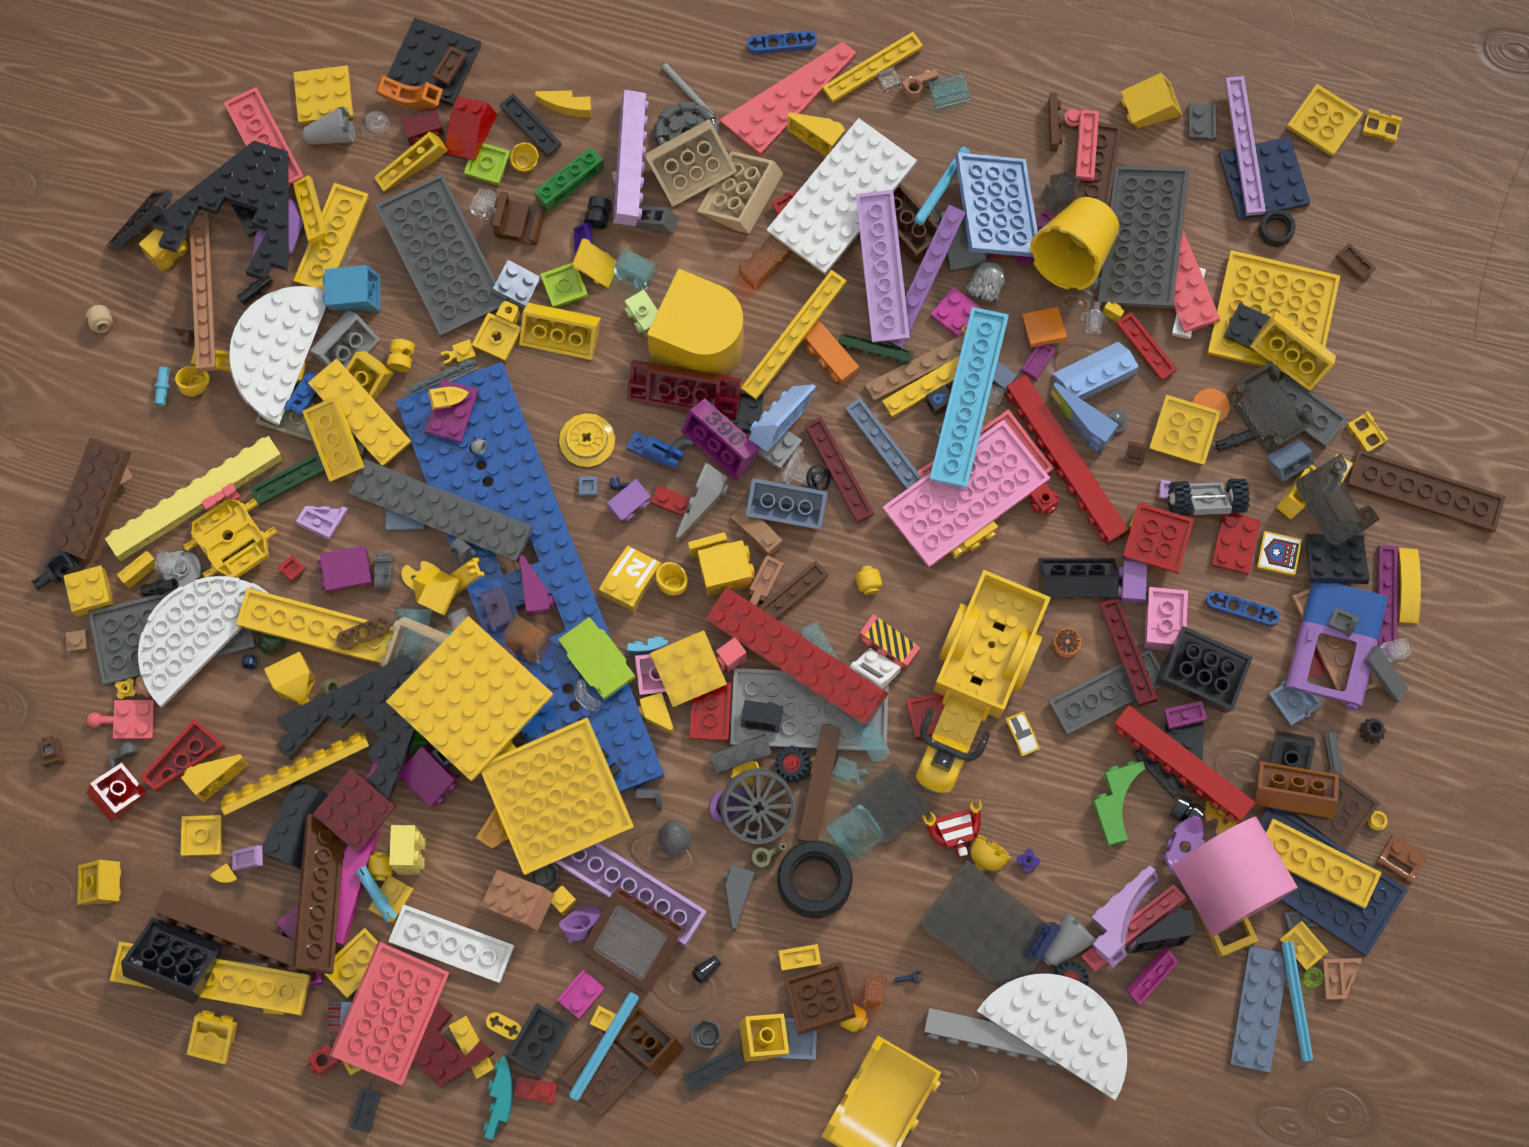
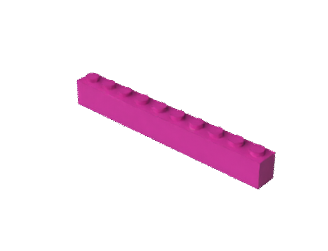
M371 758L370 762L372 765L371 771L367 772L365 780L380 766L373 758ZM382 825L359 853H356L350 846L343 849L336 944L346 946L364 887L355 871L360 869L363 876L365 875L361 867L366 865V868L368 867V860L370 855L374 854Z

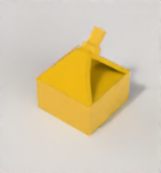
M300 652L264 669L273 689L280 698L295 701L301 706L309 703L308 695L316 680L307 661Z

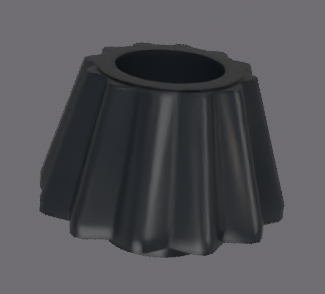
M1375 718L1365 719V722L1361 723V728L1359 729L1361 732L1360 737L1364 738L1365 742H1370L1371 744L1379 743L1381 739H1384V734L1386 733L1385 725L1381 723V720ZM1370 728H1373L1375 733L1371 732Z

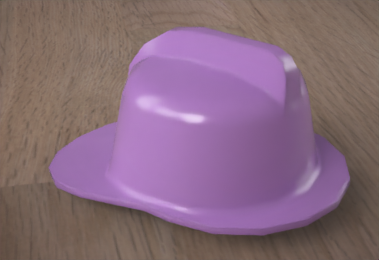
M741 786L734 787L732 790L743 797L749 798L747 792ZM723 790L716 792L711 797L710 803H708L712 817L720 822H723L720 814V799ZM731 795L727 802V805L745 804V802ZM744 810L727 811L728 819H734L742 814Z
M593 906L577 908L560 921L559 927L564 931L570 944L585 940L601 912Z

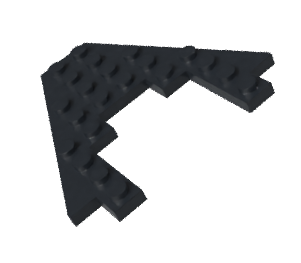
M252 141L150 222L151 228L164 232L158 243L159 247L177 253L199 210L218 215L224 201L257 211L251 221L252 227L267 232L246 270L247 276L265 281L271 267L288 272V151Z
M404 655L279 717L277 720L289 732L280 740L276 747L288 759L292 760L329 718H332L344 729L357 715L380 738L367 752L380 765L367 781L391 801L417 730L386 701L420 666L410 656Z

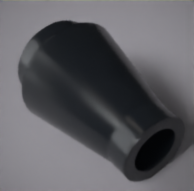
M713 955L706 961L694 966V970L691 973L702 984L710 979L721 965V962Z

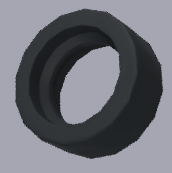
M1279 209L1271 210L1264 215L1260 222L1259 236L1269 246H1284L1289 243L1294 235L1296 228L1295 220L1286 211ZM1274 219L1281 220L1288 227L1287 234L1283 237L1272 236L1266 230L1267 223Z

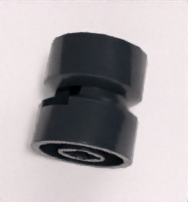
M591 196L588 201V211L585 214L584 223H591L593 229H606L609 222L608 215L612 209V201L602 196Z
M1182 794L1169 816L1176 821H1184L1193 815L1201 818L1206 809L1197 803L1192 804L1191 799Z

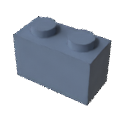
M1300 439L1267 456L1269 470L1282 482L1314 464L1312 450Z

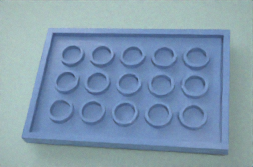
M957 153L955 159L963 211L966 212L964 218L969 251L1034 257L1033 253H1030V244L1038 230L1026 159Z

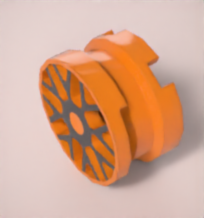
M1070 628L1060 630L1055 635L1053 641L1055 653L1063 658H1070L1076 655L1081 645L1079 634Z

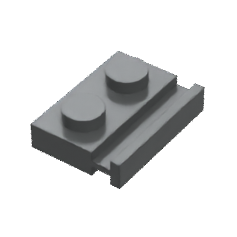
M1189 103L1188 140L1212 139L1215 141L1216 104Z

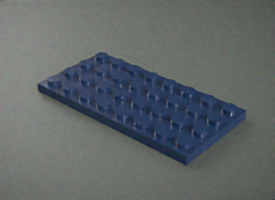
M1268 807L1259 821L1266 832L1271 820L1275 819L1373 868L1285 810ZM1289 872L1298 888L1279 901L1299 912V914L1305 916L1311 922H1314L1366 957L1408 890L1381 873L1366 908L1363 909Z

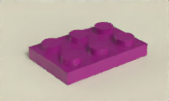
M442 379L439 388L457 387L467 391L468 395L451 407L432 410L425 433L462 443L479 390Z

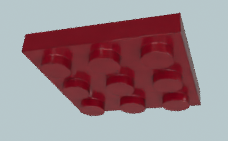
M351 768L313 815L356 853H359L395 810L396 806Z

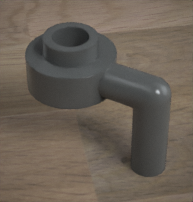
M132 742L121 744V748L117 750L118 752L108 756L110 769L117 766V760L137 755L139 753L137 745L132 744Z

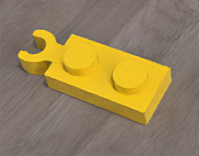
M992 521L955 548L951 555L956 559L964 552L976 550L981 546L980 543L985 539L989 541L996 536L998 526Z

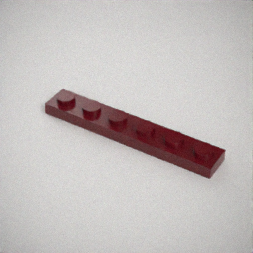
M819 417L805 424L804 427L829 470L856 523L873 516L874 512L823 418Z
M1119 598L1100 603L1102 614L1138 706L1141 707L1157 702V695Z

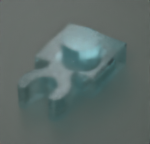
M839 756L832 776L849 783L854 778L858 784L864 785L865 781L861 780L859 775L864 774L868 776L869 772L865 769L857 770V763Z

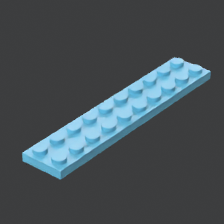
M975 307L971 309L930 481L965 489L968 487L1009 318L1008 314Z

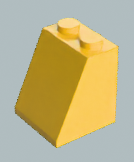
M1162 73L1121 91L1123 95L1121 102L1129 112L1127 118L1130 124H1134L1137 128L1183 115L1173 87Z

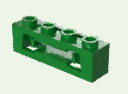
M590 147L534 190L535 200L548 213L604 169L602 158Z

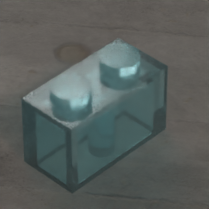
M623 249L614 266V273L617 278L623 281L628 280L637 288H645L647 290L658 272L656 263L626 249Z

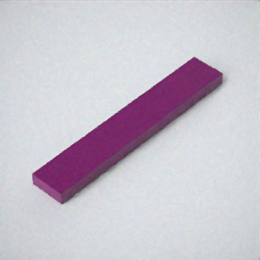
M1379 545L1377 547V593L1388 597L1389 600L1377 646H1379L1387 659H1396L1398 546Z

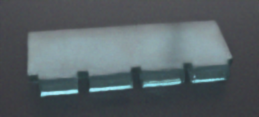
M471 358L459 363L457 368L452 366L441 371L442 375L440 376L437 373L424 379V383L420 381L409 386V390L406 392L408 396L440 385L442 379L451 381L477 369V362L475 359L471 360Z

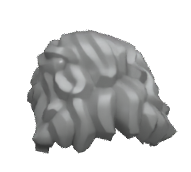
M981 263L976 271H974L970 283L966 286L968 293L977 298L981 296L982 300L985 299L988 302H992L994 299L998 301L1000 299V290L1003 284H1005L1003 268L996 263Z

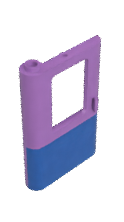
M1311 583L1285 688L1343 702L1349 710L1356 711L1357 708H1362L1371 672L1364 659L1373 646L1378 644L1389 600L1388 597L1337 583ZM1336 607L1359 616L1357 626L1350 637L1346 636L1345 633L1328 627ZM1320 634L1352 641L1357 645L1345 691L1310 684L1307 681L1317 639Z

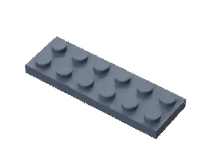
M1253 946L1248 947L1229 1065L1265 1073L1271 1072L1286 977V967L1282 952Z

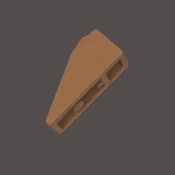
M745 505L742 506L730 518L765 556H772L782 548L781 538L763 520L746 516L747 507Z

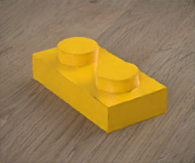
M818 944L779 951L782 971L821 965Z

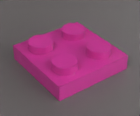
M953 287L932 311L930 317L956 337L964 334L962 327L968 325L972 307L982 308Z

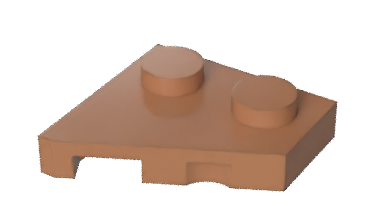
M1362 958L1322 960L1325 1000L1347 999Z

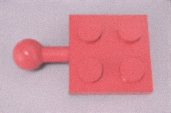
M114 700V716H101L99 713L93 712L88 715L87 724L92 728H97L101 724H113L114 740H153L155 701Z

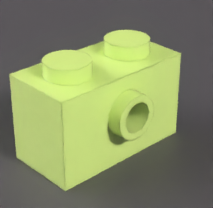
M642 290L625 300L626 308L624 310L629 318L632 317L634 319L637 331L639 333L642 332L646 337L658 310L645 290Z

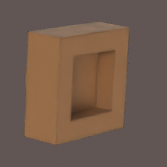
M86 630L66 632V644L69 653L88 650Z

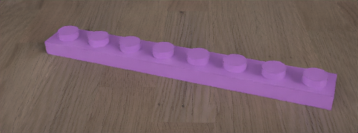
M948 205L905 297L909 334L966 212L951 205ZM907 339L887 342L903 349Z

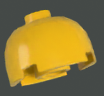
M978 835L971 846L970 852L972 859L976 863L974 866L982 872H985V870L990 872L999 871L1008 863L1011 856H1008L1009 853L995 842H986L988 838Z

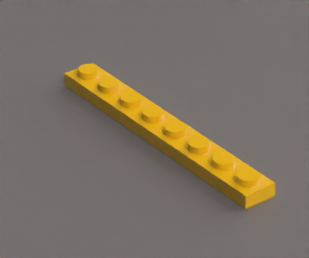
M832 270L829 272L743 384L741 390L755 400L760 397L845 286L847 281Z

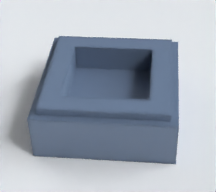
M598 476L579 477V497H598Z

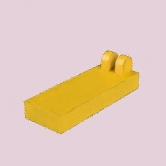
M472 558L450 574L461 580L454 597L484 576V572H480L477 564L479 558Z

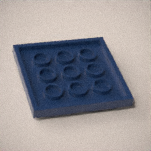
M1285 137L1255 144L1265 203V214L1271 210L1279 209L1286 211L1309 206L1310 199L1291 138ZM1236 149L1220 151L1218 156L1238 221L1265 215L1246 216Z

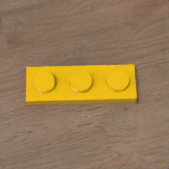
M465 1016L449 1025L462 1052L467 1056L480 1041L468 1017ZM487 1057L479 1065L471 1069L476 1078L479 1079L495 1068L489 1057Z

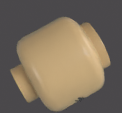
M94 305L86 312L87 323L94 332L104 333L113 324L112 316L106 306Z

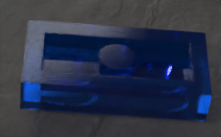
M1055 922L1045 924L1040 931V938L1030 947L1031 953L1029 957L1035 961H1041L1061 926Z

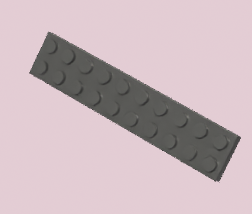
M363 460L364 468L359 470L349 494L453 537H460L468 543L512 561L519 562L533 530L532 526L369 460Z

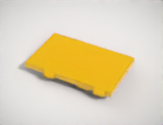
M586 238L581 240L572 262L575 270H580L594 279L593 282L596 284L600 283L606 288H609L619 264L610 254L603 252Z

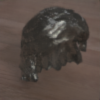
M1066 172L1051 175V187L1049 188V185L1046 184L1041 195L1043 204L1052 211L1064 210L1072 203L1073 198L1077 194L1080 179L1073 177V175H1068Z

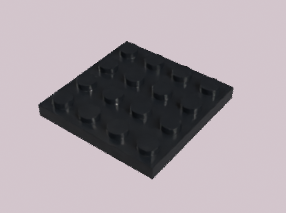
M414 17L387 77L401 84L415 87L428 82L443 89L440 102L454 106L480 50L481 41ZM452 46L466 53L467 58L450 85L447 86L433 79L432 74L449 47Z

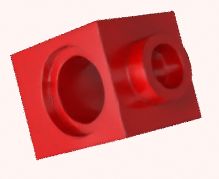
M327 1044L308 1057L310 1060L308 1066L314 1074L317 1072L322 1076L342 1063L341 1060L329 1056L333 1048L330 1044ZM322 1056H327L328 1058L325 1066H320L318 1063L319 1058Z

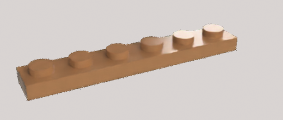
M964 334L866 383L865 388L873 402L919 380L960 356L965 337Z

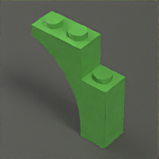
M1137 760L1126 763V766L1122 768L1114 766L1108 768V772L1104 774L1110 796L1107 793L1098 795L1092 805L1107 848L1126 843L1128 840L1123 824V802L1130 784L1144 772L1145 766L1143 762L1137 763Z

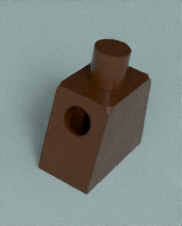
M175 300L174 329L178 335H182L181 344L187 346L192 345L193 337H195L193 302Z

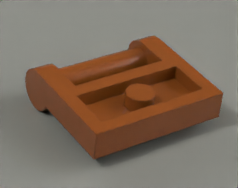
M1393 834L1376 864L1387 868L1411 885L1428 855ZM1387 856L1392 857L1411 869L1410 873L1387 860Z

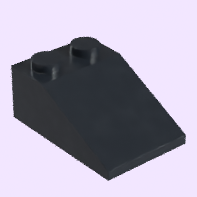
M1275 730L1269 763L1310 770L1315 748V738Z

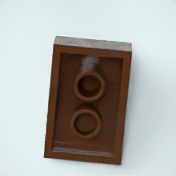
M638 1006L629 1014L615 1038V1041L656 1078L684 1050V1047L675 1036Z

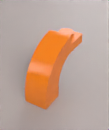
M382 75L379 78L375 94L388 99L390 104L398 107L425 111L438 106L443 89L428 82L421 86H408Z

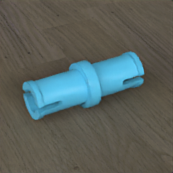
M158 367L157 383L154 385L156 389L154 405L166 406L167 390L170 389L168 384L170 368Z

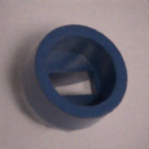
M248 654L243 656L241 667L249 670L256 669V656L251 654V657Z

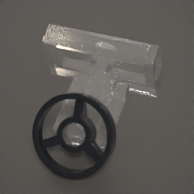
M797 445L781 476V483L789 485L791 479H794L809 486L811 489L825 490L830 484L831 476L829 470L823 465L810 466L801 462L804 456V448ZM816 467L823 468L825 472L820 473L821 471L816 469ZM827 475L826 484L824 485V487L819 489V484L823 481V476Z

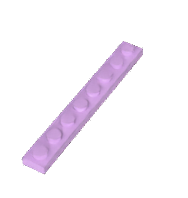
M1244 76L1228 77L1225 79L1246 216L1265 214V203Z

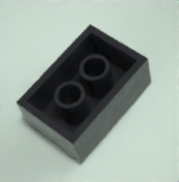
M536 1003L506 1057L543 1078L573 1024Z

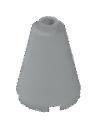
M338 107L304 127L302 132L303 140L308 142L309 145L354 142L356 138L353 121H349L347 118L350 114L346 107Z
M1068 912L1043 950L1042 954L1044 957L1042 959L1050 967L1052 965L1057 967L1095 943L1096 938Z

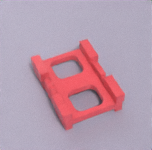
M232 483L223 487V491L217 492L213 497L210 495L201 501L207 511L227 498L233 500L240 498Z

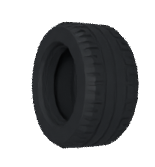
M819 840L799 843L791 848L782 859L777 874L778 891L785 905L796 914L811 919L825 918L840 910L850 895L853 882L851 865L844 853L837 847H834V845ZM818 859L825 861L836 873V888L824 899H806L797 892L793 885L794 871L806 860Z

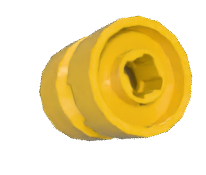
M404 339L391 340L390 352L392 354L388 355L387 367L398 372H409L412 364L410 357L414 354L415 344Z

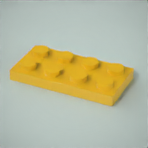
M333 397L302 411L329 482L364 468L338 397Z

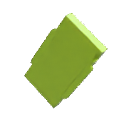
M590 617L558 639L566 650L569 660L589 686L596 689L604 701L636 678L627 666L626 658L605 631L599 629Z

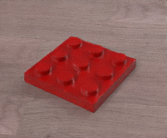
M1138 503L1122 558L1178 574L1194 519Z

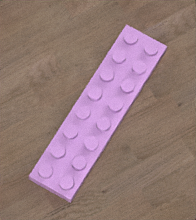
M893 190L856 194L872 343L910 339Z

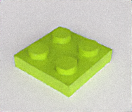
M483 143L476 160H468L464 176L499 186L511 151Z
M572 263L540 274L553 308L588 297L579 270H575Z

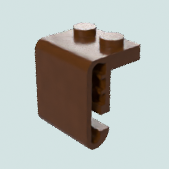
M501 191L500 196L496 197L495 214H492L490 219L494 235L500 239L538 245L546 209L541 206H537V210L532 209L530 204L510 200L508 192Z

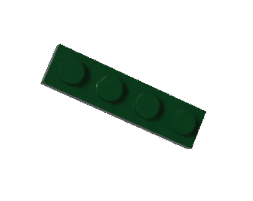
M845 333L840 335L838 342L844 348H859L863 353H878L879 357L889 359V357L897 358L896 361L901 363L911 362L914 351L879 342L872 343L871 340Z
M316 453L251 487L250 490L258 505L261 506L325 472L320 456Z

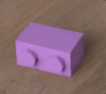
M635 479L607 502L606 506L619 522L623 519L627 522L635 515L633 513L635 509L639 507L641 510L649 504L648 499L651 496L639 481Z
M1124 561L1122 567L1118 568V575L1121 578V585H1118L1120 603L1144 604L1146 600L1147 565L1134 561Z

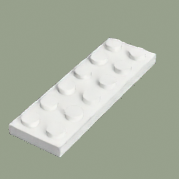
M404 904L388 941L394 945L497 983H501L515 947L510 943Z

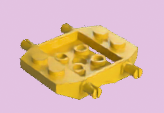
M227 498L192 522V540L183 546L188 552L195 546L200 545L212 563V568L202 573L205 578L212 577L218 573L222 576L239 578L269 558L268 540L278 532L274 526L266 532L260 531L248 514L249 510L258 505L254 498L245 505L240 503V501ZM227 533H233V537L230 540H224ZM252 540H255L254 543H252L251 545H249L248 547H246L245 549H243L242 551H240L224 563L222 562V560L231 556L234 552H236L243 546H246Z

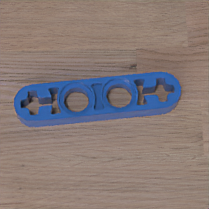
M813 31L751 36L747 40V50L755 55L810 50L817 45V35ZM807 37H810L811 43H808ZM793 38L796 40V43L788 45L786 40ZM770 40H776L778 42V45L776 47H771L768 45V42ZM753 42H756L757 48L753 47Z
M1211 591L1206 597L1205 602L1208 608L1264 626H1275L1280 619L1279 612L1272 607L1220 591ZM1216 596L1218 601L1223 602L1224 599L1227 600L1224 604V607H1221L1223 603L1217 602L1216 604H1213V600H1211L1210 598ZM1235 601L1239 607L1235 611L1230 610L1228 603ZM1254 607L1257 610V615H1248L1247 608ZM1261 610H1263V615L1266 616H1262L1261 619H1259L1258 617L1261 614ZM1269 613H1272L1273 618H1275L1272 621H1268L1267 616Z

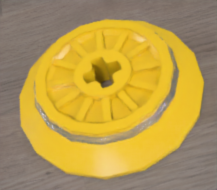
M585 413L574 416L565 423L560 432L559 445L562 454L569 462L580 467H593L600 465L609 458L614 450L615 435L612 426L606 419L596 414ZM585 436L586 438H588L590 436L591 441L584 442L583 437Z

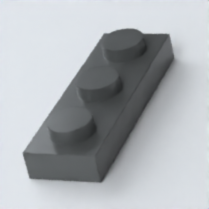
M764 734L710 754L716 773L770 755L772 751Z

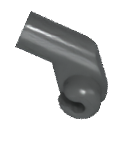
M677 438L670 445L680 450L682 447H693V442L688 438Z

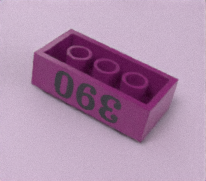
M703 399L690 410L681 430L689 440L735 481L750 470L760 450L757 444L749 440V437L740 428L734 425L728 417L724 416L706 399Z

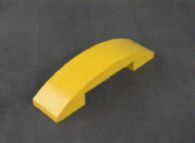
M1398 548V568H1400L1398 623L1418 624L1421 601V572L1418 549Z

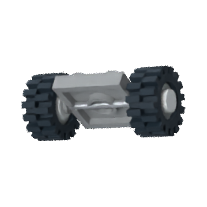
M1229 479L1226 483L1227 488H1225L1223 482L1189 484L1188 481H1172L1168 490L1169 511L1179 515H1189L1191 509L1193 515L1246 513L1250 505L1248 482L1246 479Z

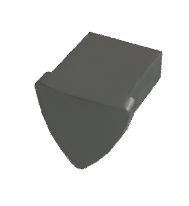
M1336 607L1328 627L1345 633L1346 636L1350 637L1357 626L1359 616Z
M637 787L636 798H656V810H662V787Z

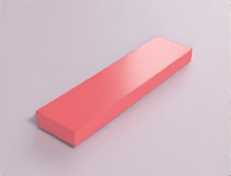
M1080 111L1075 180L1094 181L1099 111Z

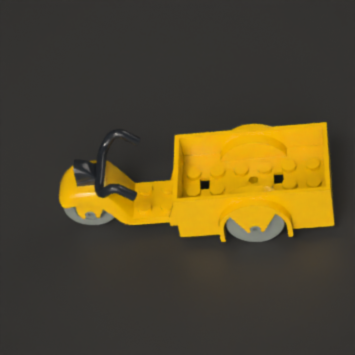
M983 570L969 606L961 603L939 656V659L945 662L933 692L944 696L942 705H945L932 737L928 734V728L935 714L933 708L927 710L920 727L921 738L928 745L916 773V778L923 789L934 794L951 792L964 761H974L983 754L990 738L988 731L983 732L976 750L968 753L980 722H985L988 715L1000 719L1012 690L1020 692L1042 640V636L1037 635L1036 632L1051 597ZM998 622L1005 625L1004 632L993 628L994 623ZM972 675L983 680L981 686L970 682Z

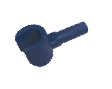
M612 477L609 481L612 490L626 488L630 484L620 483L619 477Z
M916 970L911 975L896 977L895 983L903 981L919 983L923 979H916L915 973H922V971Z

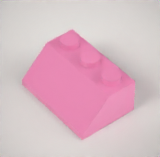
M651 654L636 655L640 695L666 692Z

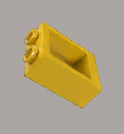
M1248 918L1242 921L1248 937L1223 946L1218 934L1212 937L1202 920L1219 959L1259 941Z

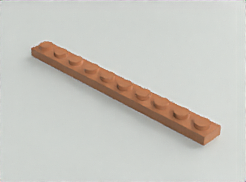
M199 210L190 227L196 370L197 372L216 370L209 212Z

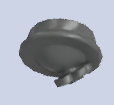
M1112 410L1107 416L1119 424L1116 433L1122 432L1126 428L1128 418L1122 410Z

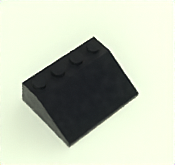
M1182 626L1162 664L1156 682L1196 701H1202L1203 704L1216 710L1228 713L1233 711L1253 657Z
M300 781L293 782L262 847V853L265 856L301 870L306 816L308 814L313 815L329 794Z
M1185 908L1174 909L1170 915L1138 937L1126 949L1127 954L1185 945L1196 935L1192 910L1186 911Z
M152 917L121 961L122 973L124 977L194 1005L209 980L223 945Z

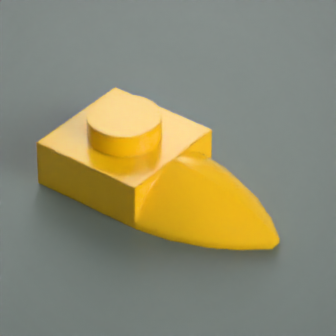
M457 387L430 389L428 394L432 410L451 407L462 401L468 395V392Z

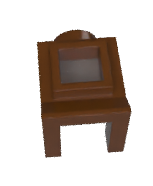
M53 736L42 738V742L37 743L42 766L50 768L49 763L56 761L60 764L65 763L60 740Z

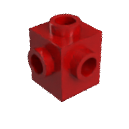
M1046 483L1032 491L1028 498L1034 512H1039L1041 516L1046 513L1050 515L1057 510L1059 497L1053 489L1050 490Z

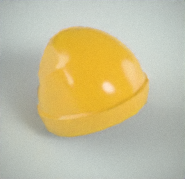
M186 366L178 371L175 381L182 394L188 397H195L206 390L209 383V375L206 371L197 372L196 366Z
M666 562L657 569L656 583L664 594L676 596L686 590L688 577L680 565Z

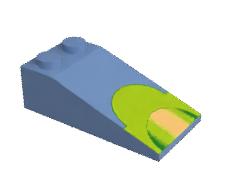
M1055 382L1050 399L1088 445L1089 449L1102 454L1113 439L1119 424Z

